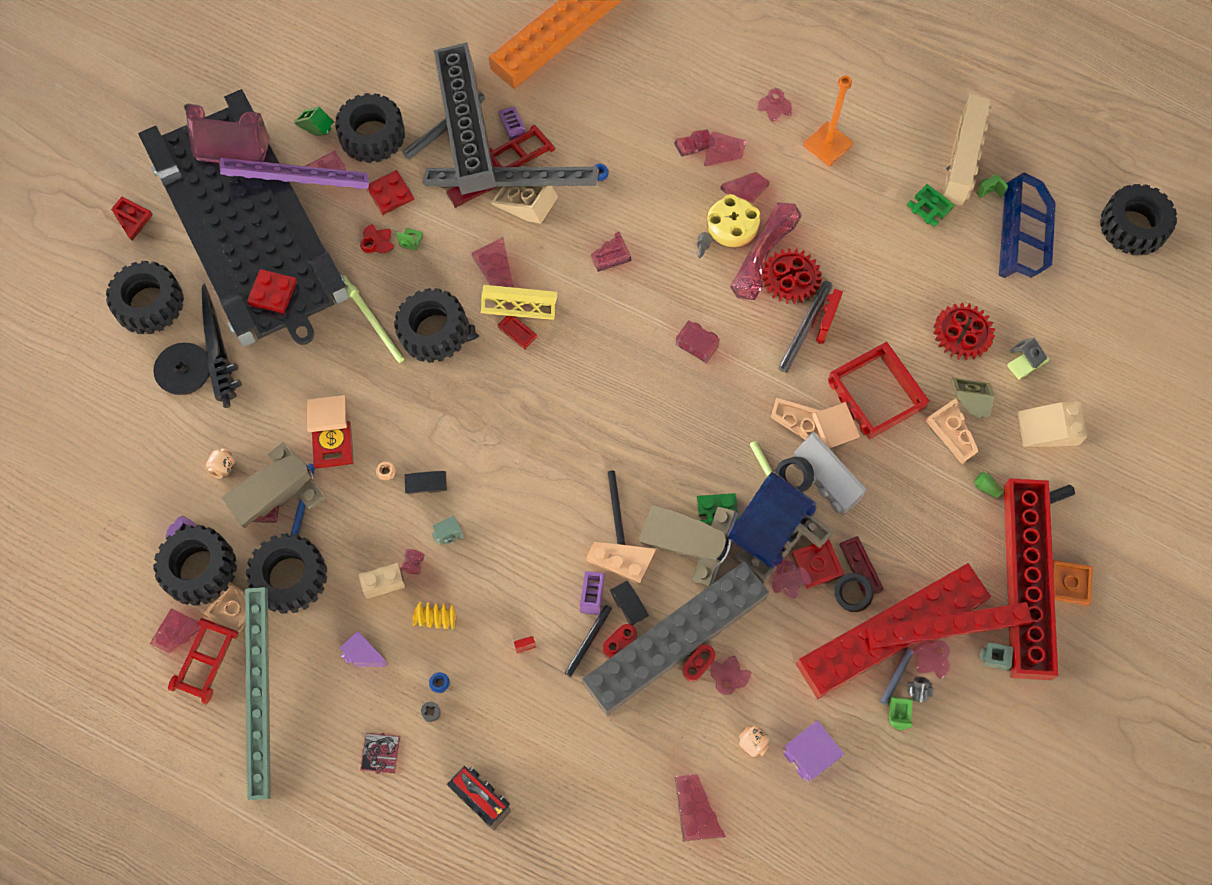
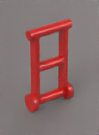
M532 125L529 131L494 150L489 147L494 167H503L495 157L511 148L520 156V159L505 167H520L547 151L553 152L556 149L536 125ZM536 136L544 146L526 154L518 144Z
M201 618L198 623L201 626L179 675H174L171 678L168 690L173 692L179 689L202 698L201 703L208 704L213 695V689L210 687L232 639L238 637L239 631ZM207 629L226 635L217 658L197 652ZM193 659L213 666L203 689L183 682Z

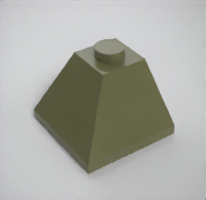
M952 378L951 382L955 394L970 415L976 418H990L995 398L990 383Z

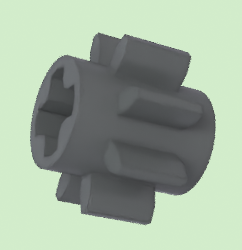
M915 677L913 682H908L907 691L914 701L926 702L928 697H933L934 688L927 678Z

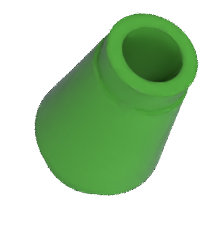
M984 471L973 482L976 488L996 499L1004 491L994 478Z

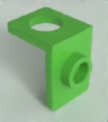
M406 228L404 233L397 232L400 247L417 251L423 236L421 231ZM410 234H414V235L417 236L416 241H415V237H414V236H411Z

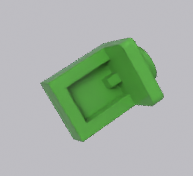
M996 174L989 179L985 178L979 183L976 194L982 198L995 190L1002 197L1008 185L1004 179Z
M891 696L888 720L895 729L906 730V728H912V698Z

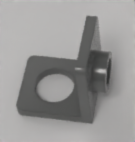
M1035 338L1021 340L1010 350L1012 353L1022 351L1033 368H1037L1047 359L1046 354Z

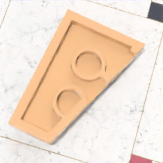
M776 398L771 414L772 419L804 440L813 432L822 440L812 414L820 410Z
M955 398L927 417L925 421L963 464L979 451L971 432L967 429L964 415L960 412L958 401Z
M594 542L586 561L640 585L656 549Z

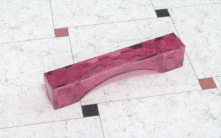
M777 202L730 285L737 298L756 300L763 287L761 272L767 255L779 240L795 229L802 216L796 204Z

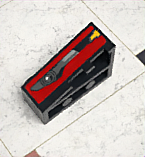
M464 765L447 783V786L494 831L511 813L510 803L502 795L498 797L494 793L495 789L487 781L483 783L478 778L480 774L473 767L468 769Z

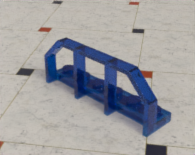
M1023 172L1006 182L1008 188L1004 194L999 276L1003 278L1015 272L1032 278L1052 266L1056 203L1043 181ZM1023 182L1036 188L1047 207L1046 214L1022 203ZM1021 212L1046 224L1045 242L1020 231ZM1019 240L1044 251L1042 267L1035 271L1018 263Z

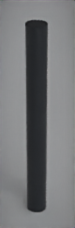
M614 470L608 471L617 544L625 545L616 474Z
M604 606L566 669L565 674L572 677L612 610L610 606Z

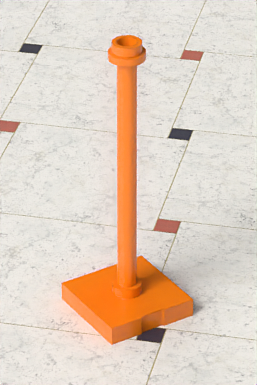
M847 75L842 76L838 80L840 89L831 122L827 121L803 145L829 167L853 146V141L837 129L846 91L852 85V80Z

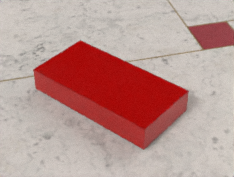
M506 316L497 324L501 331L524 350L537 338V334L515 316Z

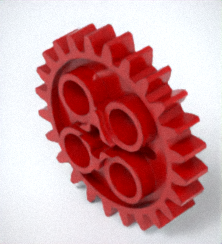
M788 248L787 253L781 249L780 255L774 252V256L769 257L768 262H765L762 274H764L762 281H765L764 287H768L767 293L773 292L772 298L779 296V302L786 299V304L789 303V300H792L793 304H796L797 300L803 303L804 298L810 300V296H814L816 290H819V284H821L822 280L820 278L822 272L819 271L820 265H815L816 259L810 260L811 254L804 256V250L799 254L797 248L794 252H791V249Z
M954 303L952 309L947 306L945 311L942 310L940 316H937L933 326L935 328L933 334L937 335L935 341H941L938 347H945L944 353L950 351V357L957 354L958 360L961 356H964L965 360H968L969 356L973 360L977 355L981 357L991 347L995 335H993L995 328H991L993 321H987L990 316H983L984 310L978 312V306L972 309L970 303L967 307H964L963 303L959 307ZM968 319H971L972 321L960 344H957V340Z

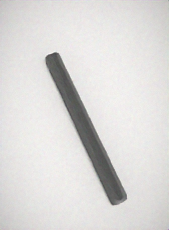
M479 91L480 102L482 103L485 100V96ZM446 117L403 150V155L407 159H411L448 129Z
M827 280L823 282L778 367L780 371L788 372L832 289L833 284Z

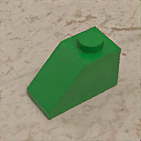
M320 107L304 110L294 123L315 136L328 134L332 129L330 126L334 121Z

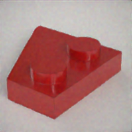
M123 196L120 197L111 209L131 241L135 239L153 216L150 210Z

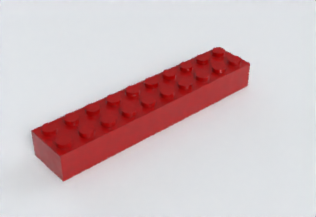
M1009 478L1004 485L1008 605L1027 602L1032 619L1031 624L1009 627V646L1013 647L1010 678L1052 681L1059 675L1049 480Z
M967 563L801 657L797 661L796 666L815 697L819 699L916 643L870 649L866 632L867 627L972 611L986 603L991 595L970 564Z

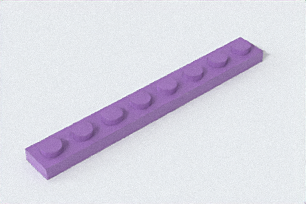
M220 158V174L227 176L254 177L265 180L274 179L284 182L294 181L304 184L314 183L338 187L345 186L356 189H368L369 186L368 174L365 172Z

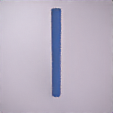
M308 464L312 475H314V465ZM299 499L290 537H292V534L299 535L306 507L301 499Z

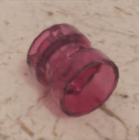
M407 549L404 555L405 562L402 563L400 569L409 574L419 575L421 571L420 564L423 562L425 554L417 550Z

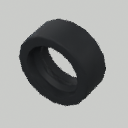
M794 456L784 459L778 464L775 470V480L777 485L787 494H798L811 487L814 481V470L808 460ZM791 464L798 465L803 471L804 481L800 486L794 487L786 479V469Z
M848 573L837 581L834 595L838 604L843 609L849 612H860L871 604L873 588L865 576L858 573ZM857 581L865 587L866 596L861 603L850 604L844 600L842 590L848 582Z

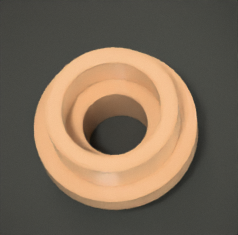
M382 462L376 468L378 478L383 481H388L395 476L396 469L390 462ZM384 470H390L388 474H383Z

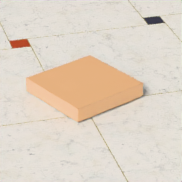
M345 395L307 400L308 432L347 428Z
M846 402L812 414L820 436L829 449L860 437Z
M229 582L227 584L229 586L227 591L223 590L220 593L221 596L212 602L204 612V615L217 624L240 633L245 627V592Z

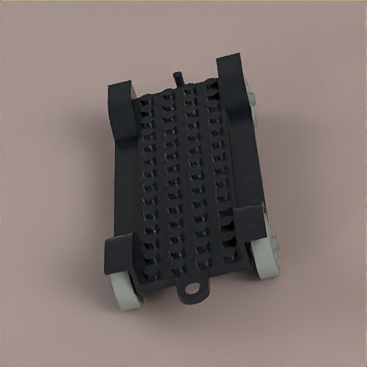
M240 89L224 96L228 107L202 119L194 113L191 104H185L184 109L187 112L189 124L169 133L161 135L157 125L139 132L138 135L153 164L151 169L155 176L159 175L228 317L229 322L227 325L231 333L235 332L242 346L246 347L256 342L251 330H254L259 340L287 327L295 343L299 345L310 343L315 333L307 317L335 305L333 299L336 304L348 300L349 295L345 288L346 285L342 273L338 272L329 253L324 249L290 182L220 174V158L280 164L263 131L265 128L261 120H258L243 90ZM260 269L296 278L297 283L284 314L248 305L247 300ZM303 326L307 328L308 334L305 338H300L296 334L298 327Z

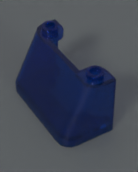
M771 472L730 531L729 539L734 545L773 569L774 566H779L783 560V547L803 517H811L817 509L815 506L817 503L781 476Z

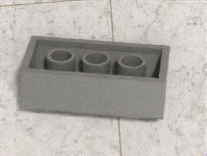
M813 432L798 447L792 457H802L808 460L814 470V481L812 484L818 488V492L823 498L828 499L833 510L843 516L860 503L867 489L817 434ZM793 464L798 470L801 469L798 465Z

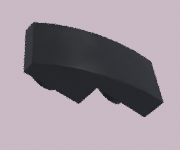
M446 471L404 474L406 494L447 491Z
M627 580L610 589L618 608L622 609L631 626L649 616L640 598Z

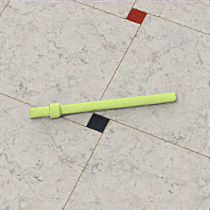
M344 275L345 288L349 297L354 299L397 362H402L404 357L359 295V290Z

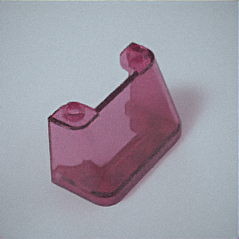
M188 104L186 120L191 152L196 160L220 163V158L264 162L270 137L261 113L246 112L241 116L239 123L204 119L205 111L203 107Z

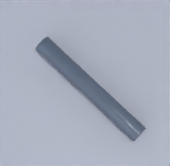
M905 649L880 700L882 704L888 705L913 654L912 650Z

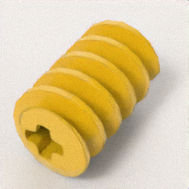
M419 601L414 609L413 626L415 627L419 622V626L424 627L427 622L428 628H432L435 623L437 629L443 624V628L447 630L451 624V628L454 630L456 625L454 604H451L449 610H447L445 603L439 609L438 603H435L434 607L431 608L430 602H427L426 606L423 607L422 601Z

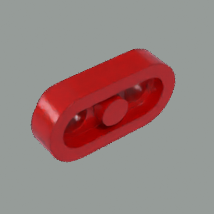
M624 624L619 627L604 642V655L610 659L637 639L636 628L631 626V624ZM625 631H630L631 635L629 637H626L623 633ZM614 644L617 648L612 651L609 649V646Z
M703 644L694 651L682 668V674L686 680L694 682L701 678L715 659L713 647ZM706 653L708 655V658L703 659L701 657V654ZM693 668L696 674L691 675L688 670Z

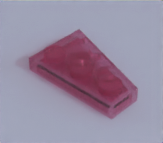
M698 775L676 776L675 783L683 842L725 838L724 831L719 826L717 816L707 800L708 797Z

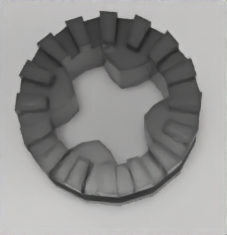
M427 702L421 708V715L427 722H434L440 717V709L436 703ZM429 707L430 709L435 708V715L431 716L429 714L426 716L428 713L426 709Z

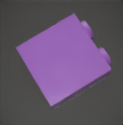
M818 720L783 748V754L790 763L793 762L800 777L808 782H811L844 755L843 751Z

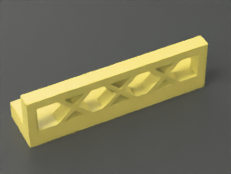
M483 285L481 313L554 320L557 292ZM485 300L493 301L497 306L485 308ZM509 302L512 303L515 306V308H513L512 310H507L503 306V304ZM529 304L533 310L526 312L521 306ZM550 306V314L543 313L539 308Z

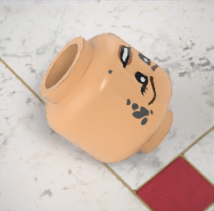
M227 449L214 450L206 463L207 472L219 479L227 477L235 464V459Z
M749 725L738 737L740 739L739 745L752 757L758 754L762 756L770 747L767 744L770 739L769 736L757 725L752 727Z

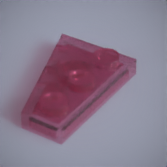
M503 237L471 253L489 285L514 288Z

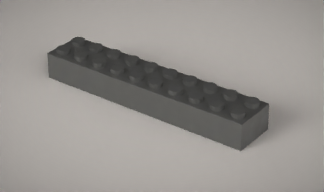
M468 43L434 50L456 178L461 194L497 187Z
M743 561L582 678L583 685L605 715L608 716L691 655L700 645L706 644L767 599L769 591L746 562Z

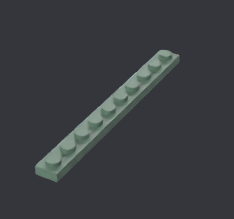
M263 587L245 589L247 800L271 798L268 588Z

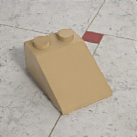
M502 186L491 204L525 221L542 223L558 196L552 186Z
M1061 402L1017 412L1023 448L1079 446L1087 438L1081 402Z

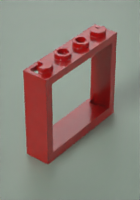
M888 342L831 371L828 377L830 388L837 392L841 403L846 402L853 420L857 421L860 431L869 440L926 409L930 402ZM881 357L914 406L873 427L840 379Z

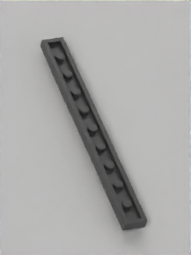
M493 167L497 186H596L599 173L598 167ZM426 168L423 180L425 187L459 186L455 168Z

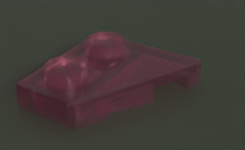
M713 131L704 166L741 159L746 140Z
M757 172L722 184L720 190L727 195H735L738 198L753 203L769 186V181Z
M616 232L614 234L615 237L611 241H606L602 244L601 248L591 254V259L597 272L632 261L620 232Z
M171 608L150 644L170 654L180 644L190 640V637L197 633L201 626L198 625V621Z

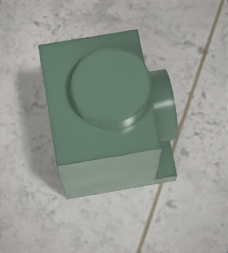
M455 516L433 525L435 532L432 533L436 544H450L457 537H460V539L464 538Z
M989 642L985 645V648H981L980 660H983L984 666L999 668L1004 671L1011 668L1013 647ZM992 654L996 655L997 660L991 658Z

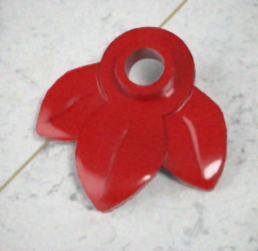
M373 224L367 226L363 231V239L360 242L361 250L368 254L374 252L383 254L391 251L394 248V245L389 242L391 239V229L376 231Z

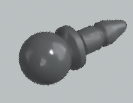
M703 232L698 236V258L704 255L705 250L709 248L712 242V236L707 232Z

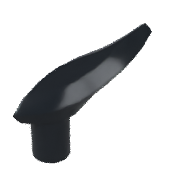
M473 324L468 325L469 334H465L467 337L466 342L479 337L475 333V325Z

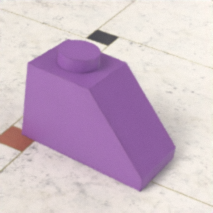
M359 631L339 647L343 652L341 657L348 664L352 662L356 667H385L387 665L383 657Z

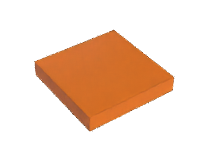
M1053 560L1055 600L1085 606L1091 605L1093 566Z

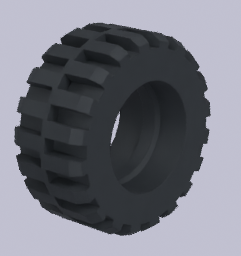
M364 93L363 96L356 95L354 99L347 100L346 105H342L339 109L340 112L336 114L335 128L341 147L351 158L355 157L357 161L362 162L365 160L366 163H372V161L381 162V159H388L392 153L395 154L398 151V147L400 148L403 144L405 128L401 111L396 103L389 100L386 96L380 97V94L376 93L370 95V93ZM378 121L385 124L383 129L372 135H362L356 132L358 127L366 122Z
M1133 184L1132 187L1127 185L1117 190L1101 213L1100 225L1103 235L1107 236L1106 240L1114 244V248H1119L1126 254L1130 252L1132 253L1131 255H1139L1140 253L1141 255H1147L1150 252L1157 251L1173 233L1177 224L1176 209L1173 208V202L1167 199L1168 196L1165 193L1162 194L1159 192L1160 189L1156 187L1153 189L1150 185L1146 184L1143 186ZM1134 211L1144 215L1149 220L1152 228H1141L1134 225L1128 220L1125 212Z
M141 261V263L133 262L131 266H124L121 268L122 271L114 274V279L110 280L108 284L110 288L106 290V302L119 324L128 331H136L137 334H144V332L154 334V331L158 330L160 332L164 330L165 326L173 324V319L179 317L178 311H181L183 308L184 295L176 278L164 265H159V263L154 261L151 264L148 261ZM146 288L160 289L157 299L150 305L141 308L131 307L133 297L141 290Z
M430 288L424 289L423 292L419 290L412 297L408 296L406 302L400 304V311H397L395 314L394 328L396 329L395 333L399 341L411 357H416L417 360L422 362L425 359L428 363H433L434 360L440 362L447 356L449 358L452 357L455 351L458 352L462 348L461 344L466 342L467 337L465 334H469L468 318L459 300L451 295L450 292H442L438 288H434V290ZM434 315L447 317L445 326L439 332L429 336L417 334L418 326L426 318Z
M190 525L186 526L185 530L180 528L175 531L176 534L173 536L169 535L166 537L167 541L164 544H160L158 548L160 551L155 554L154 560L157 563L153 564V571L156 573L155 579L166 593L182 604L188 605L190 603L196 606L200 605V602L203 604L210 603V599H217L221 596L220 593L223 590L227 591L229 588L227 584L233 582L235 577L232 573L237 570V565L234 563L237 559L231 545L219 533L203 525H197L196 528ZM200 551L210 552L209 565L200 576L189 580L181 579V569L188 557Z
M283 533L279 538L276 535L270 537L271 540L267 543L264 540L260 543L261 547L259 549L255 548L252 552L254 555L253 559H248L247 565L250 567V569H246L248 587L268 588V609L276 612L278 610L282 614H287L288 610L296 613L299 612L298 608L307 609L309 602L313 601L315 603L318 600L316 595L323 593L325 589L323 583H327V576L325 574L327 566L319 550L314 544H311L310 540L305 537L301 539L297 534H292V537H290L288 533ZM289 558L301 560L305 565V570L301 580L296 585L287 589H276L270 584V574L279 562Z

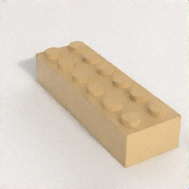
M970 94L961 114L950 162L951 166L943 196L953 204L963 206L965 199H969L971 190L974 189L976 182L974 176L977 175L979 169L977 163L982 155V150L980 149L984 144L986 137L984 132H986L989 124L987 117L990 116L992 107L989 106L991 99Z

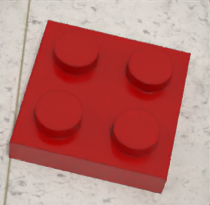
M397 170L369 183L367 189L382 215L414 200L411 191Z
M260 269L247 303L251 306L284 314L297 280L294 277Z
M829 539L821 548L813 544L792 552L806 589L839 579L845 575Z

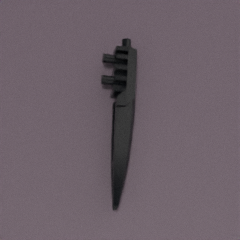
M204 283L202 285V315L208 355L207 363L215 399L222 402L224 408H229L231 406L230 400L237 397L234 391L236 388L241 387L242 383L239 379L234 381L230 377L233 371L238 370V365L236 363L230 364L227 361L228 357L224 349L216 313Z

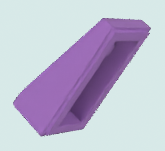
M515 106L498 111L509 141L526 132Z
M585 571L580 602L581 613L600 615L605 573ZM588 580H596V581H600V582H599V583H593V582H588ZM587 588H596L598 590H590ZM586 596H595L597 598H589Z

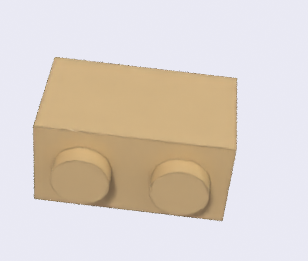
M398 563L359 574L363 593L367 599L406 588Z

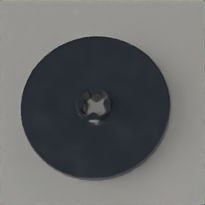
M183 342L171 345L157 357L153 369L154 378L157 384L170 394L186 395L195 392L205 384L210 375L207 363L208 355L201 347L192 343ZM182 366H185L183 371L180 372L179 369H181Z

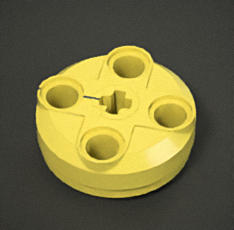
M726 195L709 210L707 220L709 233L716 242L727 247L746 245L755 238L759 230L760 211L745 199L738 198L735 195Z

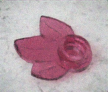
M773 88L768 92L767 96L761 98L758 102V111H766L768 118L771 122H774L781 113L791 116L792 105L789 100L784 98L782 90ZM777 94L779 98L775 99L773 95Z
M785 560L777 567V574L772 580V588L774 593H779L783 590L787 596L796 599L800 584H811V578L804 568L796 567L792 561ZM785 567H789L788 573H784Z
M940 640L933 643L921 642L914 647L913 652L920 656L917 662L918 673H929L934 670L939 679L945 677L950 668V663L947 659L950 654V648L947 643ZM937 647L943 648V653L941 655H938L936 653Z
M735 656L728 658L723 665L713 661L710 668V674L716 681V688L723 695H730L736 688L744 687L751 677V671L740 670L739 662ZM728 682L730 687L724 688L722 683Z

